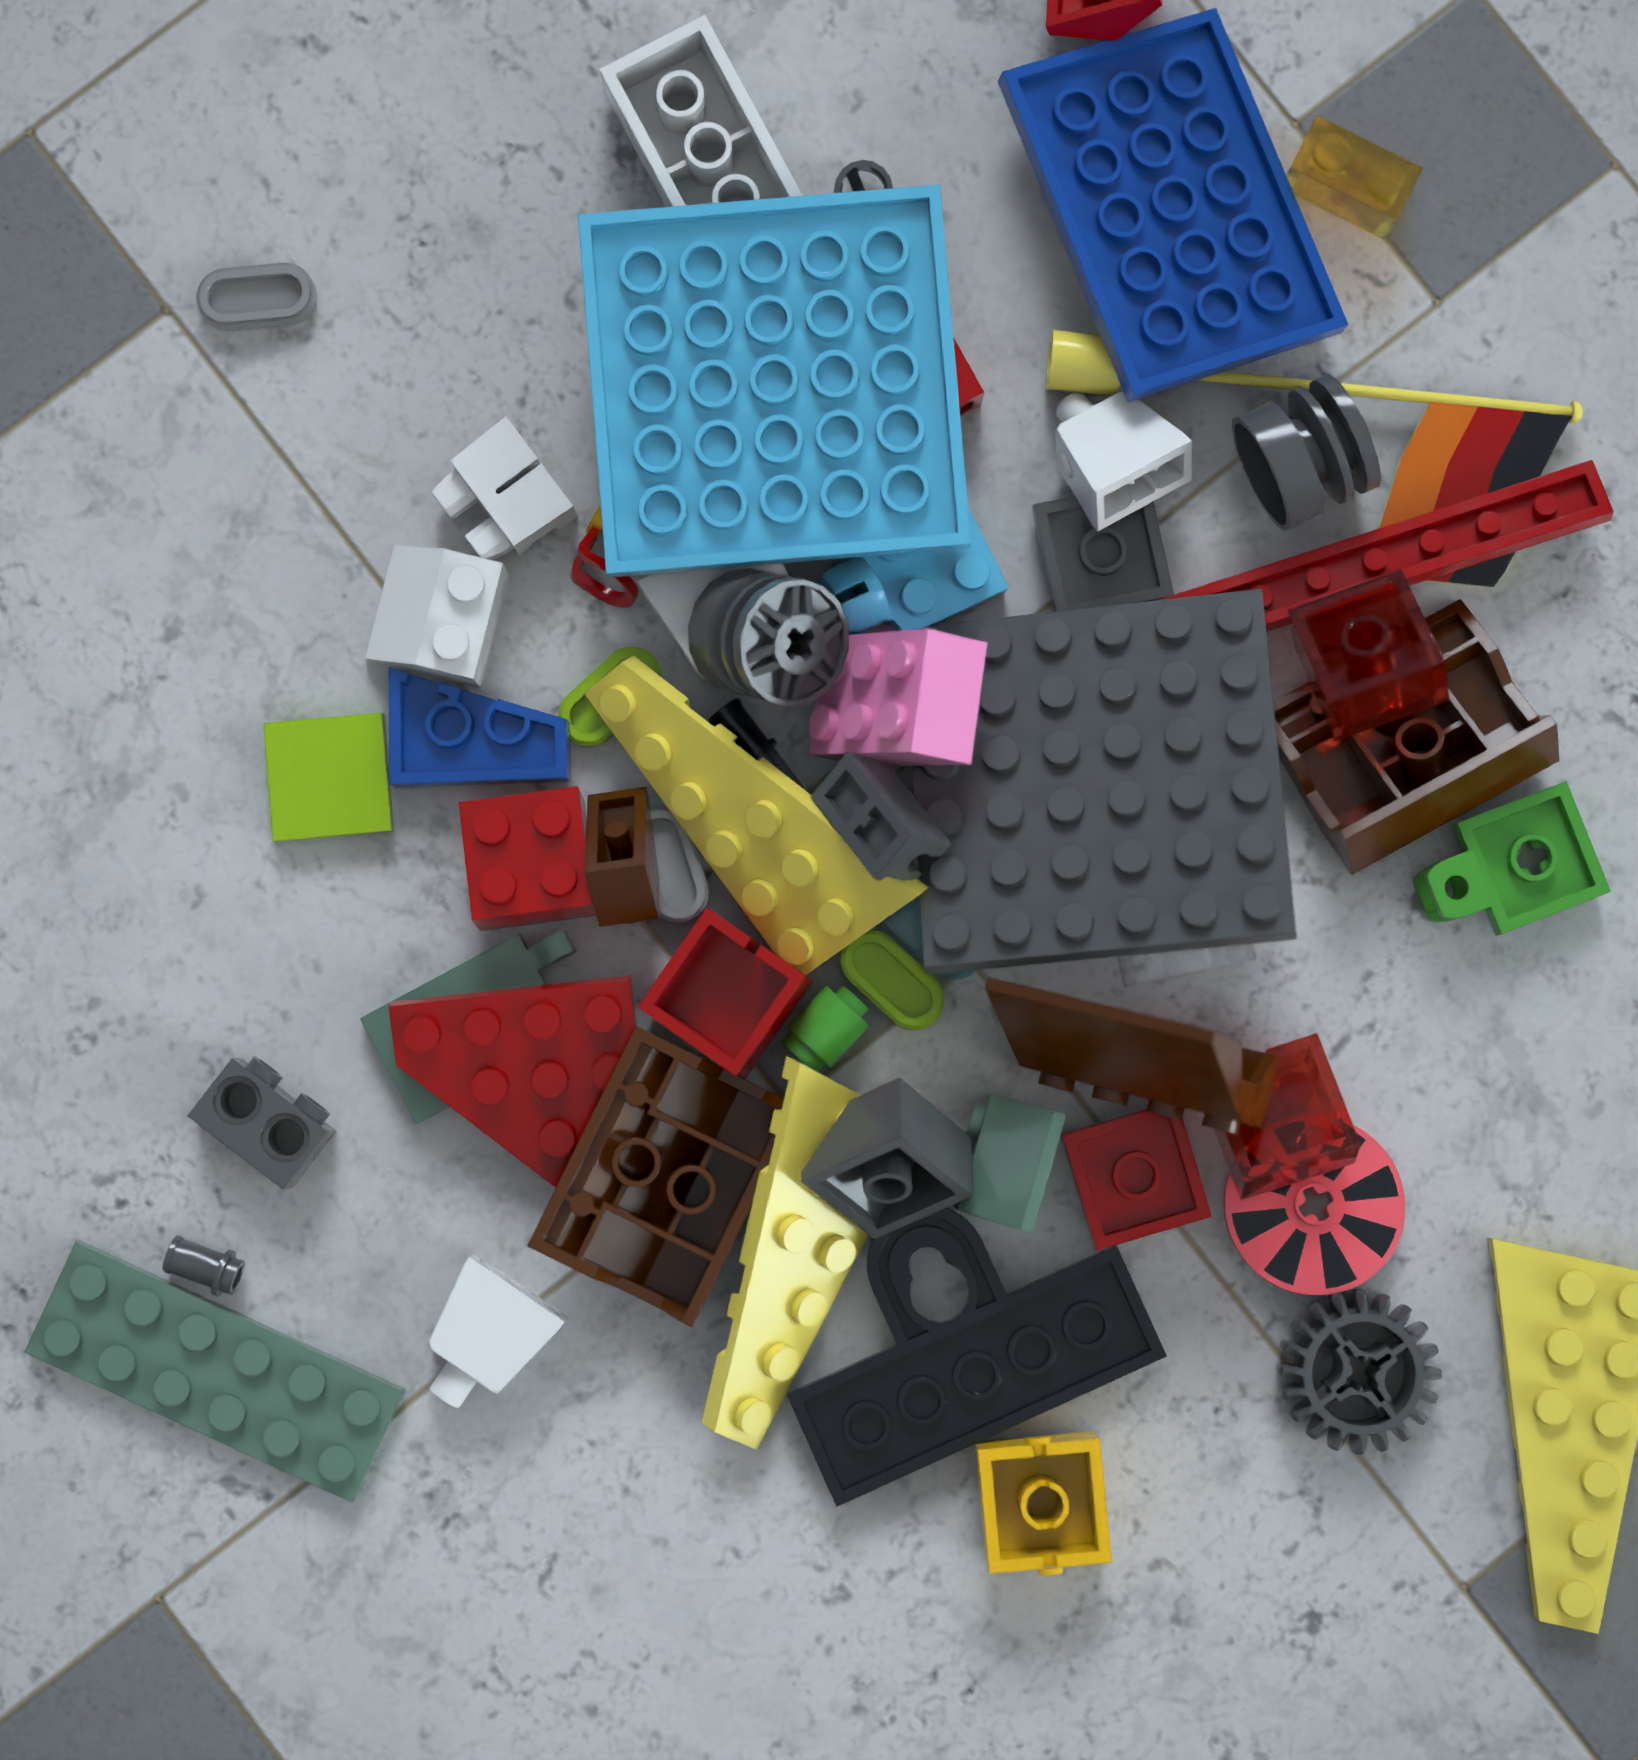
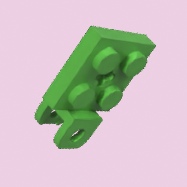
M1567 781L1451 825L1462 853L1424 868L1413 879V885L1426 918L1429 921L1447 922L1485 909L1495 936L1611 892ZM1524 842H1527L1531 850L1541 848L1544 853L1545 859L1537 863L1539 871L1537 875H1531L1527 868H1520L1517 863V857L1521 855L1520 846ZM1446 882L1449 883L1453 889L1452 898H1450L1445 891Z

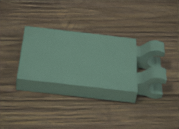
M563 929L544 938L530 948L527 947L521 934H516L393 1001L547 985L540 971L577 951L566 930L564 931ZM391 1002L361 1017L360 1020L414 1123L419 1124L450 1106L396 1066L388 1009Z

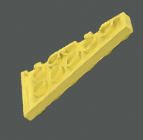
M635 656L621 662L584 693L772 951L803 974L807 975L929 888L918 878L908 881L886 876L882 881L874 879L813 801L811 794L764 757L757 761L734 743L737 739L736 735L722 724L714 727L690 708L689 698Z
M787 1056L782 1073V1078L788 1080L782 1110L774 1109L769 1132L776 1135L769 1165L759 1172L739 1262L745 1265L739 1294L731 1293L726 1314L733 1319L727 1347L718 1353L701 1422L713 1432L756 1450L868 1237L865 1231L801 1182V1172L849 1101L860 1095Z
M1487 1238L1490 1259H1493L1496 1291H1494L1496 1312L1500 1316L1504 1349L1502 1361L1513 1448L1516 1449L1520 1479L1517 1483L1520 1504L1523 1505L1527 1536L1525 1549L1534 1618L1545 1623L1599 1634L1638 1437V1270Z

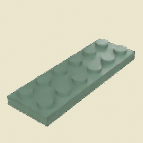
M82 1241L75 1242L24 1351L28 1355L352 1503L359 1494L406 1389Z

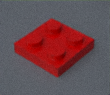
M1145 1109L1061 1134L1096 1251L1212 1217L1183 1117L1181 1121L1150 1113Z

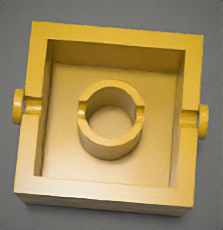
M1094 1431L987 1440L974 1444L985 1563L989 1574L1038 1569L1039 1575L1049 1576L1062 1574L1063 1567L1112 1563L1101 1441ZM1048 1566H1056L1055 1568H1045Z

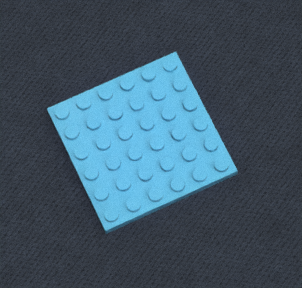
M940 184L578 214L605 565L608 578L971 547Z

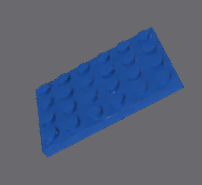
M1216 8L1123 35L1117 41L1099 42L1002 71L998 85L1128 403L1341 334L1349 325Z

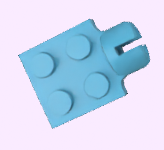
M969 508L970 548L852 557V559L825 571L818 584L823 585L839 602L849 597H854L841 604L848 621L849 635L860 634L879 624L890 625L895 631L925 629L931 625H938L996 598L1009 589Z

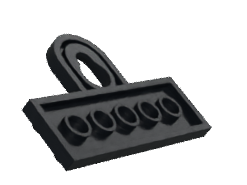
M945 1208L879 1238H872L867 1253L869 1283L896 1344L787 1393V1397L835 1505L838 1507L1167 1357L1117 1245L1103 1249L1006 1294L977 1230L961 1214L950 1208ZM932 1247L940 1251L946 1263L959 1269L966 1278L969 1290L967 1302L961 1312L951 1319L944 1321L928 1320L920 1315L912 1305L910 1288L913 1277L910 1273L909 1262L913 1253L919 1248Z

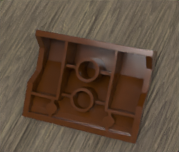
M1461 599L1273 701L1279 758L1321 832L1351 875L1560 761L1556 721L1551 715H1538L1513 683L1498 646Z
M991 977L987 978L985 991L1019 1066L1040 1072L1038 1084L1073 1093L1075 1082L1094 1086L1092 1098L1122 1106H1127L1129 1095L1149 1100L1146 1108L1147 1112L1181 1121L1184 1110H1190L1204 1114L1202 1126L1238 1135L1241 1124L1262 1129L1280 1057L1243 1048L1241 1041L1213 1030Z
M636 1026L527 1247L592 1279L619 1288L661 1309L678 1321L693 1327L752 1206L759 1172L769 1165L776 1136L769 1132L774 1109L782 1110L784 1098L743 1078L736 1077L727 1070Z

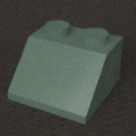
M995 1094L987 1095L985 1105L974 1102L966 1128V1133L972 1139H975L972 1148L973 1196L958 1202L955 1208L964 1213L1033 1233L1066 1114Z

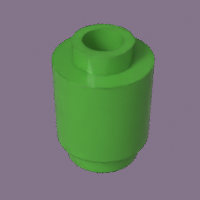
M844 985L836 993L828 986H825L788 1025L791 1032L782 1043L807 1067L816 1072H819L826 1064L832 1067L870 1027L862 1019V1016L869 1008Z

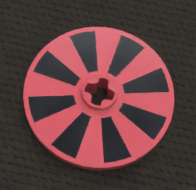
M1298 1116L1269 1126L1251 1139L1242 1149L1232 1165L1226 1181L1224 1217L1235 1249L1243 1261L1259 1277L1291 1293L1307 1296H1326L1338 1292L1341 1293L1362 1284L1375 1275L1389 1260L1403 1231L1405 1195L1399 1173L1393 1161L1383 1147L1365 1131L1351 1123L1328 1116ZM1309 1189L1315 1197L1322 1194L1326 1195L1330 1204L1323 1209L1325 1220L1319 1222L1314 1214L1304 1217L1300 1213L1299 1207L1306 1201L1303 1191Z

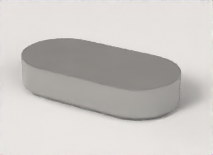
M274 263L222 268L212 271L199 284L196 301L199 311L213 327L223 331L290 326L301 323L313 312L317 302V291L312 279L301 267L292 263Z
M658 806L650 808L659 872V915L672 923L690 922L703 913L709 901V887L696 846L668 807Z

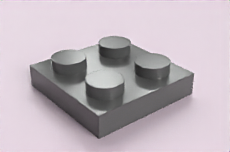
M1075 496L1033 504L1031 510L1054 612L1155 601L1174 595L1154 501L1100 531L1093 527Z

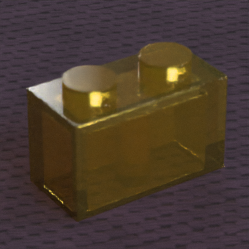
M1316 115L1286 176L1294 195L1385 239L1398 220L1423 167Z

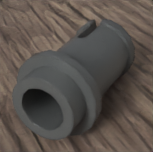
M177 1235L166 1252L162 1270L167 1274L172 1273L211 1288V1294L218 1297L222 1292L229 1295L235 1292L243 1275L245 1261L236 1258V1252L228 1249L223 1254L187 1241Z

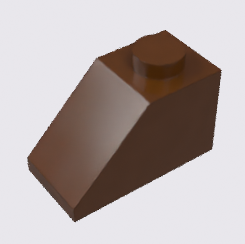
M646 787L588 795L584 873L599 927L659 919V872L649 796Z

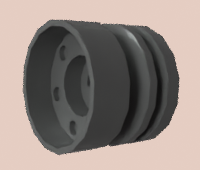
M1330 374L1310 382L1309 391L1301 386L1288 393L1290 418L1278 404L1271 400L1232 419V433L1235 446L1248 480L1266 513L1275 525L1283 531L1324 512V498L1321 486L1338 504L1353 499L1354 490L1363 494L1380 486V466L1369 429L1348 392Z
M751 568L728 571L710 582L696 600L688 624L690 654L698 672L714 687L785 707L809 704L828 692L842 673L849 650L848 621L840 602L823 585L801 578L776 575L771 572Z

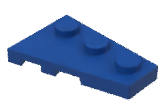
M389 667V784L394 788L571 782L570 722L567 719L504 700H495L462 690L453 685L442 682L437 683Z

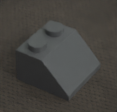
M899 1077L849 1101L802 1170L801 1182L868 1235L876 1239L973 1196L971 1137Z

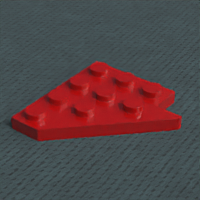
M631 975L392 1001L388 1006L396 1066L555 1188L637 1026Z

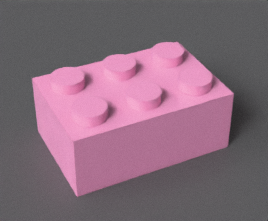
M928 628L849 635V650L842 673L829 691L816 699L815 709L810 716L809 734L811 739L808 755L840 761L846 752L888 763L889 766L970 765L987 642Z

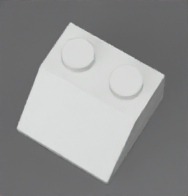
M394 545L365 659L481 688L510 575L504 564L443 548Z

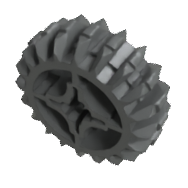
M1362 1289L1353 1290L1350 1308H1347L1341 1293L1329 1295V1304L1332 1311L1329 1314L1326 1313L1321 1305L1311 1302L1307 1308L1309 1314L1316 1322L1310 1327L1305 1322L1294 1318L1290 1323L1294 1331L1303 1335L1299 1345L1290 1340H1281L1279 1345L1283 1351L1295 1355L1294 1363L1283 1362L1276 1365L1277 1374L1285 1377H1295L1294 1383L1279 1389L1280 1397L1284 1400L1301 1398V1401L1291 1409L1289 1416L1295 1422H1299L1313 1415L1307 1425L1306 1434L1316 1440L1329 1428L1327 1446L1335 1451H1338L1343 1446L1347 1435H1349L1351 1451L1357 1455L1364 1454L1368 1435H1370L1375 1448L1380 1452L1387 1451L1389 1448L1386 1434L1388 1430H1391L1399 1440L1407 1441L1410 1438V1433L1403 1424V1421L1407 1417L1420 1425H1424L1427 1421V1416L1415 1408L1419 1399L1428 1403H1436L1438 1400V1394L1423 1388L1424 1379L1438 1380L1442 1377L1441 1369L1423 1365V1360L1432 1358L1439 1353L1437 1345L1433 1343L1416 1344L1428 1331L1427 1325L1424 1322L1418 1321L1405 1328L1404 1326L1410 1318L1412 1309L1405 1304H1400L1388 1315L1390 1296L1383 1293L1376 1295L1370 1309H1368L1366 1291ZM1356 1322H1370L1383 1327L1391 1334V1337L1383 1343L1376 1341L1366 1348H1357L1351 1339L1346 1338L1340 1327ZM1326 1340L1328 1343L1326 1346L1333 1357V1366L1330 1373L1320 1381L1322 1386L1315 1390L1312 1379L1313 1362L1320 1345ZM1402 1353L1404 1362L1403 1382L1399 1393L1391 1402V1396L1385 1387V1376L1389 1368L1398 1362L1396 1357ZM1347 1354L1354 1356L1355 1359L1364 1363L1367 1362L1368 1358L1372 1359L1369 1361L1370 1365L1364 1370L1365 1376L1368 1379L1366 1382L1371 1390L1352 1379L1349 1385L1345 1384L1348 1382L1347 1378L1353 1373L1352 1367L1349 1364L1351 1360ZM1352 1395H1360L1366 1403L1372 1406L1377 1415L1366 1419L1347 1420L1333 1416L1325 1409V1406L1335 1399L1341 1402Z

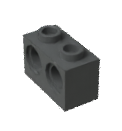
M256 1056L249 1063L244 1059L232 1058L187 1116L282 1190L293 1188L336 1132L335 1129L325 1122L330 1113L304 1093H301L297 1099H294L281 1089L278 1084L283 1077ZM241 1083L249 1085L256 1095V1106L253 1112L245 1118L234 1114L229 1105L231 1091ZM289 1119L297 1122L304 1132L302 1147L292 1155L282 1151L276 1141V1133L279 1126Z

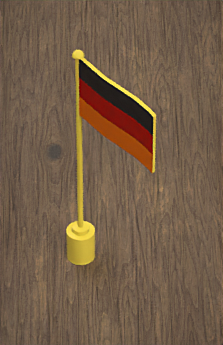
M1052 330L1047 358L1046 389L1108 396L1118 393L1120 382L1100 334ZM1224 371L1197 381L1294 390L1302 386L1309 391L1310 382L1314 380ZM1340 383L1350 396L1428 404L1399 460L1378 529L1541 476L1568 422L1569 424L1577 423L1583 416L1581 404L1574 400L1571 401L1570 406ZM1515 552L1426 581L1494 587L1505 573Z

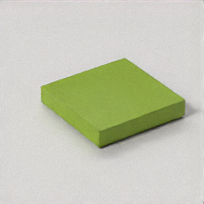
M382 712L263 723L273 842L394 832L385 716Z

